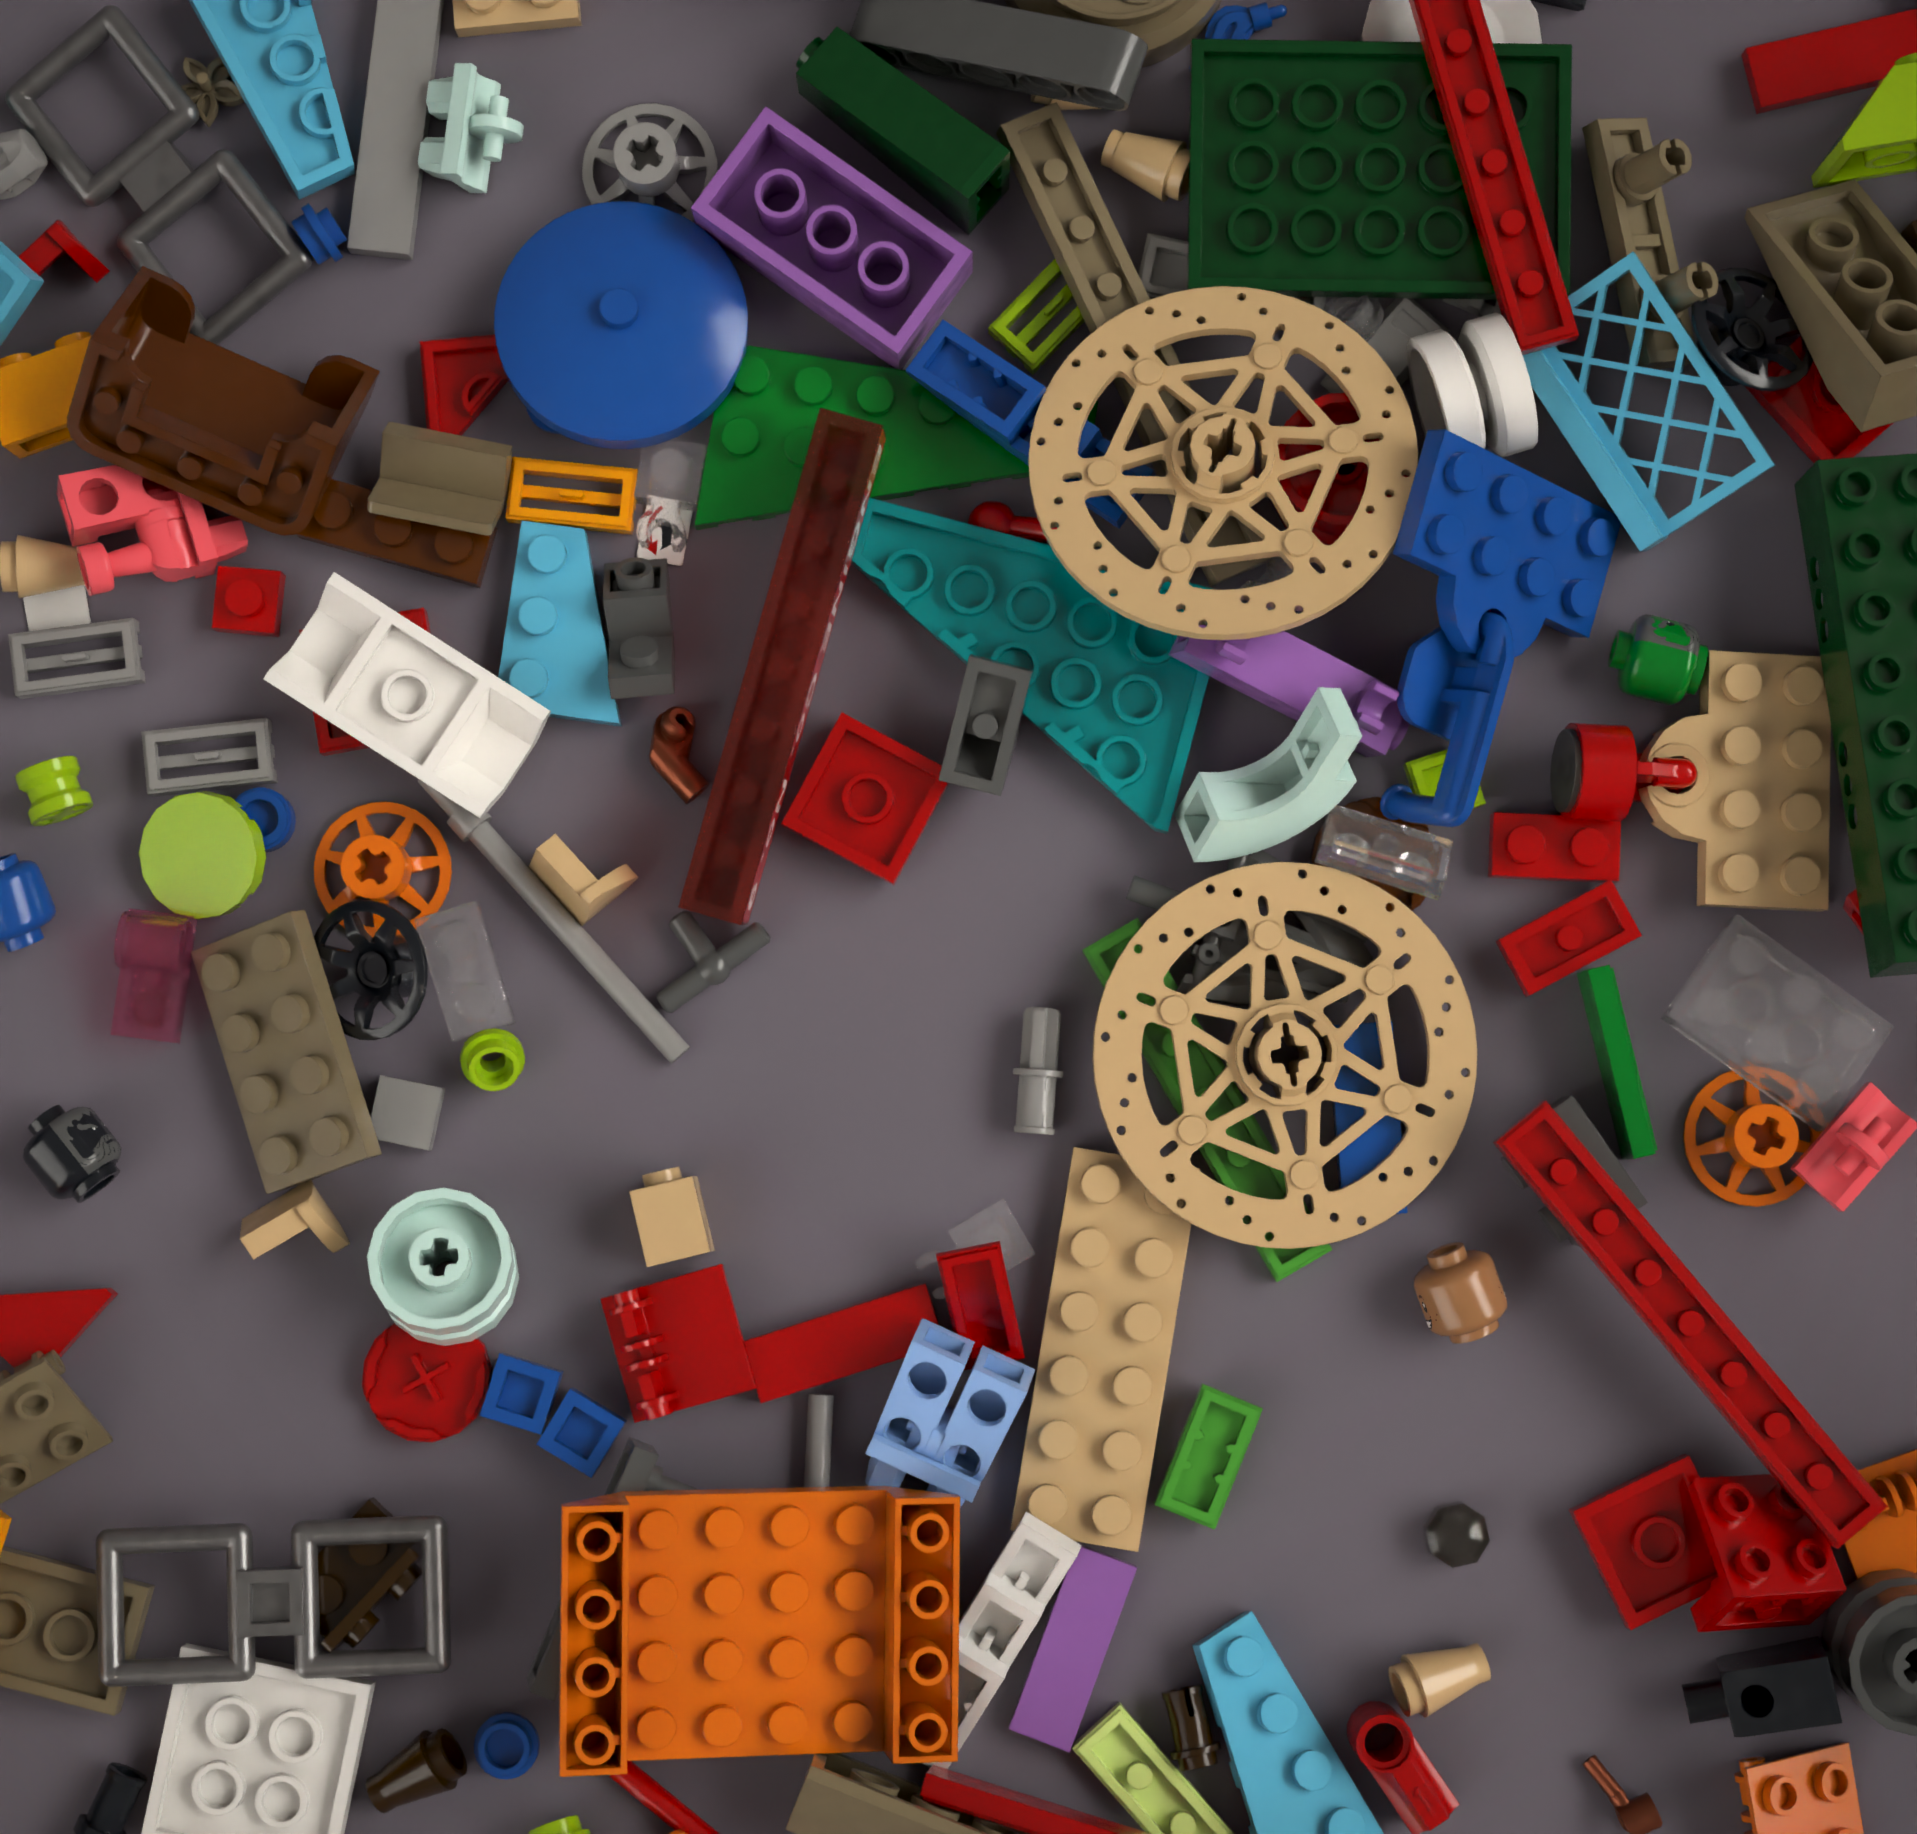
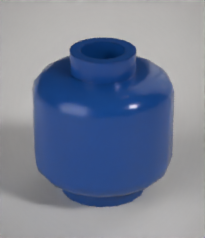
M16 853L0 857V942H4L7 951L11 952L42 940L44 935L40 927L50 922L56 913L55 904L39 866L31 860L19 861Z

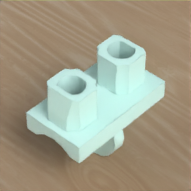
M455 63L452 77L429 81L426 98L428 111L438 120H447L445 137H425L420 142L418 165L420 169L431 176L452 181L469 193H487L491 162L501 161L503 143H518L522 140L524 126L521 122L507 117L509 99L500 96L501 84L478 74L477 67L472 63Z

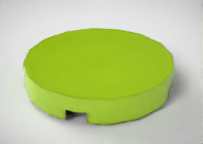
M210 791L178 795L158 807L144 827L139 849L143 878L154 897L173 913L194 919L230 914L239 908V905L244 903L249 895L254 894L261 883L266 861L263 835L255 820L249 819L246 812L240 808L243 806L233 798Z

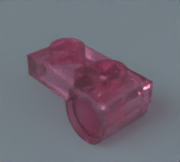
M129 908V911L123 912L118 923L114 947L115 963L120 968L111 1035L180 1044L192 962L191 951L194 948L198 919H194V916Z

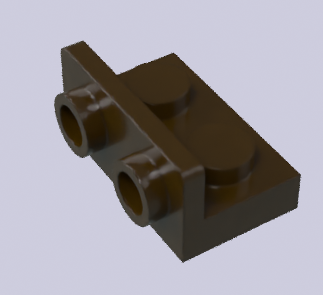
M373 1497L352 1518L394 1516ZM421 1542L325 1546L318 1554L320 1634L325 1638L321 1645L329 1653L341 1646L344 1641L354 1649L380 1621L372 1612L389 1593L398 1601L422 1576V1569L417 1565V1562L422 1558Z

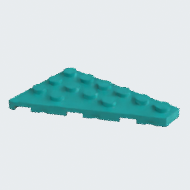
M869 498L851 564L964 664L967 665L969 656L973 654L1032 669L1033 673L1022 715L1154 831L1167 834L1209 680V675L1168 655L1177 635L1146 627L1122 616L1101 603L1068 573L1054 554L1050 545ZM1189 582V584H1190L1191 586H1193V587L1202 588V589H1212V588H1209V587H1205V586H1201V585H1197V584H1194V583H1190V582ZM1163 583L1159 593L1165 594L1171 583ZM1178 609L1177 611H1178V612H1183L1184 610H1183V609Z

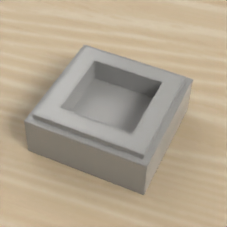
M380 1075L371 1113V1121L377 1140L432 1151L445 1088Z

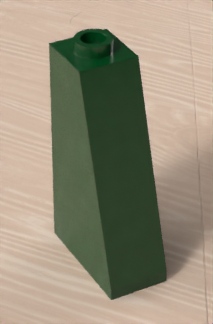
M836 27L825 40L820 37L815 38L801 53L796 63V67L799 69L796 72L799 94L966 234L969 235L1009 190L1010 151L839 27Z

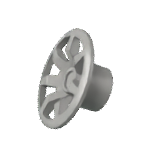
M658 103L638 104L626 107L612 114L593 133L584 153L582 179L586 194L592 205L619 201L630 192L639 195V203L655 205V197L664 193L674 204L685 211L682 216L693 222L694 217L691 207L694 203L677 184L678 175L691 174L706 169V179L701 191L702 193L717 173L718 161L714 146L707 132L687 113L672 106ZM657 116L673 122L665 130L654 123H638L637 119ZM627 123V128L617 137L613 150L600 148L612 131L620 125ZM683 128L690 131L699 141L705 157L678 155L675 145ZM596 160L616 168L619 174L616 182L601 195H599L594 181Z

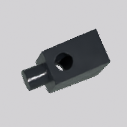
M1818 1636L1718 1657L1716 1660L1720 1678L1682 1684L1690 1724L1729 1717L1734 1737H1748L1842 1723L1828 1656ZM1750 1685H1761L1767 1688L1765 1693L1758 1699L1750 1700L1741 1696L1743 1690Z

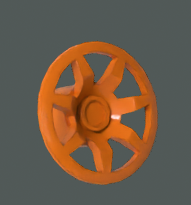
M387 801L372 802L351 809L330 825L316 851L314 883L318 897L328 914L343 904L352 902L359 897L389 905L390 899L399 896L421 911L415 918L410 920L413 927L418 930L435 917L450 890L452 862L445 839L430 819L419 811L403 804ZM389 813L405 817L395 833L390 838H386L376 834L367 816ZM357 822L360 838L354 840L344 852L331 851L333 843L340 833L350 824ZM415 824L419 825L430 836L438 856L409 857L404 848L411 837ZM328 861L340 865L341 875L347 886L335 898L332 897L327 884L326 867ZM439 867L438 887L428 904L409 883L411 875ZM373 913L374 927L363 925L366 932L371 937H374L385 921V918ZM343 919V920H342L341 922H339L338 924H340L342 927L345 928L344 919ZM397 929L396 935L401 934Z
M1747 1067L1720 1074L1708 1082L1696 1094L1684 1121L1683 1142L1685 1155L1692 1171L1709 1191L1721 1199L1734 1204L1759 1207L1786 1200L1806 1184L1805 1181L1796 1175L1785 1185L1779 1166L1786 1163L1795 1152L1804 1153L1823 1132L1821 1118L1814 1102L1808 1093L1794 1080L1770 1069ZM1757 1079L1777 1084L1792 1097L1778 1106L1768 1103L1762 1104ZM1744 1080V1107L1736 1112L1711 1098L1716 1091L1726 1084ZM1799 1105L1803 1109L1809 1123L1810 1142L1799 1139L1797 1124L1791 1116ZM1704 1107L1715 1119L1726 1126L1725 1134L1697 1145L1696 1124ZM1730 1153L1734 1161L1730 1167L1725 1186L1717 1182L1708 1173L1701 1161V1155ZM1751 1168L1761 1169L1763 1175L1775 1190L1761 1195H1747L1736 1192Z

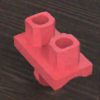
M1866 1082L1790 1169L1838 1212H1844L1917 1129V1122L1896 1107L1872 1082Z

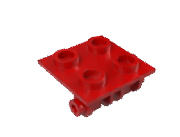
M723 1264L600 1299L634 1423L643 1420H653L672 1414L675 1411L757 1388Z

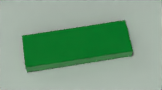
M1605 965L1577 973L1621 1159H1636L1656 1154L1655 1151L1658 1149L1613 967L1610 968V965Z

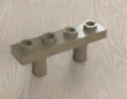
M1647 118L1596 119L1584 126L1582 130L1611 265L1613 266L1631 252H1635L1695 342L1688 308L1691 307L1692 303L1698 300L1701 302L1713 297L1717 293L1719 287L1718 277L1712 266L1706 262H1699L1697 264L1694 262L1679 270L1661 187L1690 170L1692 165L1690 150L1683 141L1675 138L1672 140L1665 139L1653 147ZM1629 272L1617 280L1615 284L1622 316L1638 319L1644 291L1632 273ZM1651 303L1647 321L1665 324ZM1624 324L1631 354L1636 326ZM1646 328L1638 366L1652 369L1674 368L1679 344L1670 332ZM1687 356L1685 358L1684 366L1691 363Z

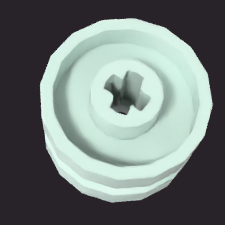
M444 1187L415 1192L392 1206L374 1229L367 1254L370 1284L394 1323L419 1341L442 1346L471 1342L495 1328L512 1306L519 1281L515 1249L507 1230L494 1209L471 1193ZM444 1261L455 1263L446 1265L444 1275H435V1269L440 1263Z

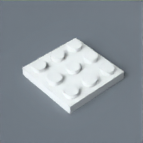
M189 1643L181 1646L179 1657L229 1655L228 1651ZM256 1657L255 1673L247 1681L173 1684L141 1834H344L376 1681L357 1677L305 1679L296 1673L295 1667L292 1664Z

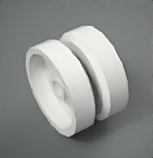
M1495 312L1465 321L1461 328L1458 343L1448 332L1442 329L1410 338L1407 344L1409 378L1425 437L1427 430L1446 429L1484 449L1487 443L1488 447L1501 457L1510 456L1535 447L1538 443V419L1531 381L1514 333L1502 315Z

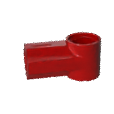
M1369 1701L1358 1706L1351 1713L1347 1722V1738L1349 1743L1411 1834L1431 1831L1447 1820L1453 1810L1460 1804L1401 1715L1391 1705L1381 1701ZM1380 1723H1389L1395 1726L1394 1739L1387 1748L1382 1750L1365 1748L1366 1735L1373 1726Z

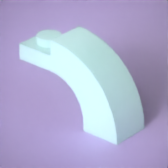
M1318 687L1289 736L1274 751L1262 759L1234 770L1199 772L1174 814L1193 862H1213L1238 858L1277 845L1316 823L1348 794L1357 782L1348 759L1356 749L1362 734L1341 688Z

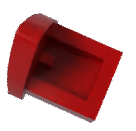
M61 219L55 221L18 256L39 276L66 252L96 283L110 272L74 236Z

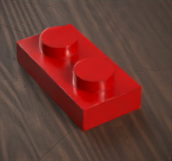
M1493 812L1490 815L1488 878L1605 883L1612 880L1613 883H1617L1620 876L1621 821L1565 819L1562 815Z
M1609 880L1495 942L1525 997L1639 938L1642 934L1612 880Z

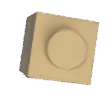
M680 1167L642 1175L644 1188L632 1190L629 1193L646 1266H655L715 1251L698 1177L682 1178Z

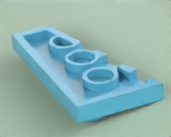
M1244 1611L1192 1645L1217 1727L1222 1729L1231 1761L1228 1763L1235 1786L1240 1788L1251 1823L1248 1826L1250 1834H1384L1252 1611Z

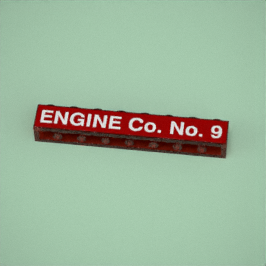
M823 408L819 410L679 902V908L738 925H747L749 922L885 445L886 433L883 425Z

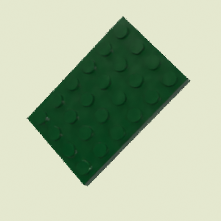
M1191 40L1187 290L1203 287L1230 286L1268 290L1292 297L1497 300L1421 42ZM1493 43L1565 289L1569 296L1572 44Z

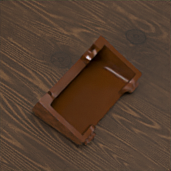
M142 266L89 340L67 415V428L71 438L81 449L91 455L271 533L286 536L295 535L303 531L309 524L324 496L369 402L380 371L352 358L332 355L317 362L305 384L190 333L195 317V305L189 292L175 280Z

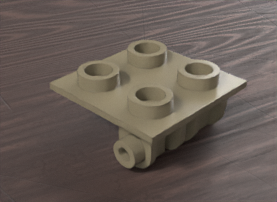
M55 1350L46 1354L36 1351L31 1355L30 1360L14 1368L13 1375L5 1369L0 1371V1504L113 1442L112 1436L60 1376L66 1372L62 1359Z

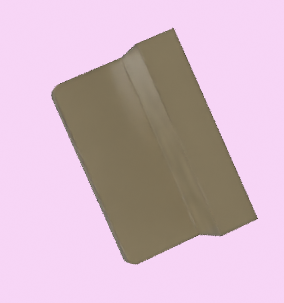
M389 421L382 432L380 477L368 497L367 511L450 529L491 535L507 504L513 446Z

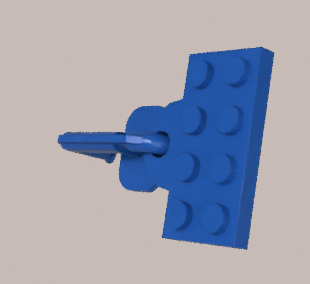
M1446 429L1427 430L1393 555L1439 576L1436 606L1440 626L1410 646L1397 687L1399 692L1397 697L1398 709L1404 720L1410 725L1450 742L1435 796L1413 794L1411 788L1407 785L1398 783L1386 789L1380 801V810L1386 818L1391 820L1400 819L1410 823L1457 827L1468 819L1474 807L1512 671L1514 657L1521 655L1536 640L1543 624L1570 637H1590L1621 522L1616 514Z

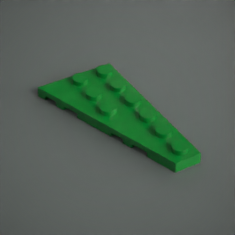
M747 345L746 355L743 357L734 386L713 414L694 526L696 530L718 527V524L748 519L758 521L776 518L775 515L811 509L819 511L861 504L882 430L884 431L886 441L870 494V498L881 501L914 496V493L942 488L952 490L970 487L973 483L1012 478L1013 480L1029 477V466L952 410L910 377L906 370ZM1096 401L1087 418L1094 425L1098 401Z

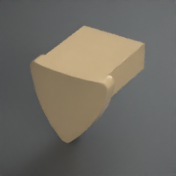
M556 834L536 848L529 865L532 872L581 926L615 900L638 879V876L627 864H624L597 880Z
M312 1180L298 1185L242 1218L240 1240L253 1260L308 1227L311 1228L332 1253L350 1244L343 1228L316 1189Z

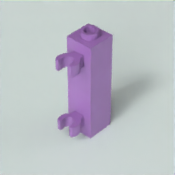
M1203 624V625H1200L1199 627L1204 628V627H1206V625ZM1286 631L1236 640H1207L1177 636L1168 654L1295 721L1299 720L1318 687L1341 688L1362 734V738L1354 751L1365 757L1386 755L1388 749H1396L1409 727V723L1404 720L1398 709L1397 697L1399 692L1397 689Z

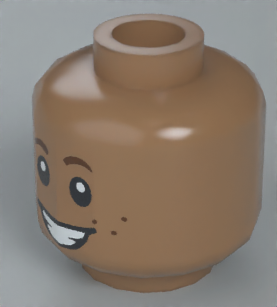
M1461 1242L1446 1244L1427 1254L1429 1264L1425 1265L1414 1278V1289L1429 1329L1437 1335L1449 1336L1450 1341L1455 1344L1472 1342L1496 1331L1499 1327L1498 1319L1506 1312L1508 1306L1507 1297L1492 1257L1480 1250H1465L1464 1244Z

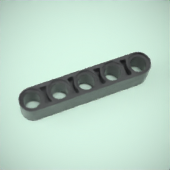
M861 0L850 32L851 37L893 67L1113 111H1124L1129 107L1148 50L1147 44L1141 38L1119 28L974 0Z

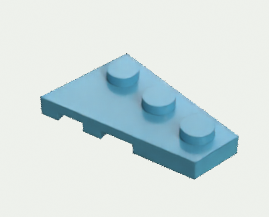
M521 521L498 677L550 710L549 717L622 727L616 699H611L608 683L609 653L604 637L588 537L583 528Z

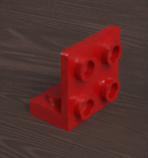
M1772 1474L1695 1478L1690 1483L1688 1490L1718 1577L1711 1581L1710 1589L1690 1608L1698 1632L1810 1625L1847 1591L1831 1545Z

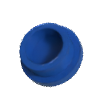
M310 203L301 207L304 214L291 221L318 265L331 257L335 262L344 258L338 246L347 241V238L328 208L326 207L316 213Z
M503 1712L490 1717L481 1725L474 1740V1754L479 1766L487 1774L498 1779H514L523 1775L532 1767L539 1754L540 1741L537 1730L527 1718L517 1713Z

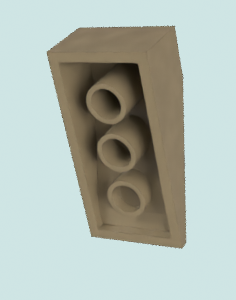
M1855 179L1747 208L1744 218L1828 391L1860 432L1917 416L1916 252Z

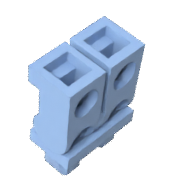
M922 1318L865 1453L871 1456L865 1479L868 1486L900 1488L905 1474L908 1473L929 1483L926 1491L959 1495L960 1507L965 1500L972 1503L983 1478L1027 1395L1035 1369L982 1345L953 1409L947 1405L965 1368L975 1341Z

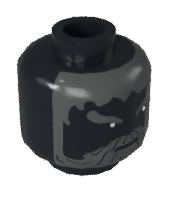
M56 1105L42 1113L29 1125L28 1129L34 1136L24 1148V1161L54 1198L67 1199L74 1197L78 1203H81L101 1191L120 1173L116 1163L121 1156V1146L91 1108L77 1107L65 1112L60 1105Z

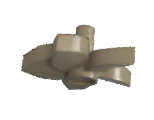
M184 57L183 70L191 83L181 87L193 103H197L199 116L210 128L218 114V102L224 106L234 107L244 103V100L235 84L231 82L232 78L220 57L211 61L207 68L195 59Z

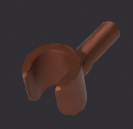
M1595 1754L1582 1764L1609 1797V1801L1614 1806L1617 1818L1625 1831L1630 1834H1647L1662 1826L1663 1822L1659 1812L1647 1792L1628 1800L1622 1787Z

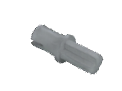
M1029 1007L1023 1013L1020 1068H1013V1074L1019 1075L1014 1132L1054 1135L1055 1132L1053 1124L1057 1078H1063L1064 1071H1057L1061 1014L1059 1010L1054 1008Z

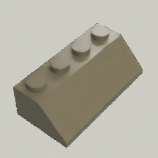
M841 1753L813 1754L786 1825V1830L796 1834H1030L923 1800V1797L920 1796L921 1785Z

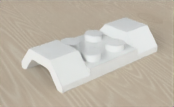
M333 572L326 583L317 610L291 649L269 669L263 678L271 685L480 819L503 795L537 743L551 713L550 710L335 572Z

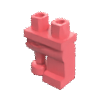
M117 465L58 475L56 494L72 547L78 546L76 547L78 562L89 596L113 590L115 577L153 572L156 577L165 582H177L178 580L193 576L197 579L214 575L217 562L228 560L246 552L248 539L241 519L231 515L207 521L202 502ZM136 528L140 541L139 543L108 553L104 545L97 542L99 536Z

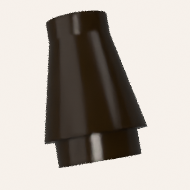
M441 1728L434 1733L424 1730L378 1773L367 1778L366 1790L368 1796L377 1810L381 1813H387L398 1806L455 1789L458 1779L467 1773L465 1755L457 1740L446 1729Z

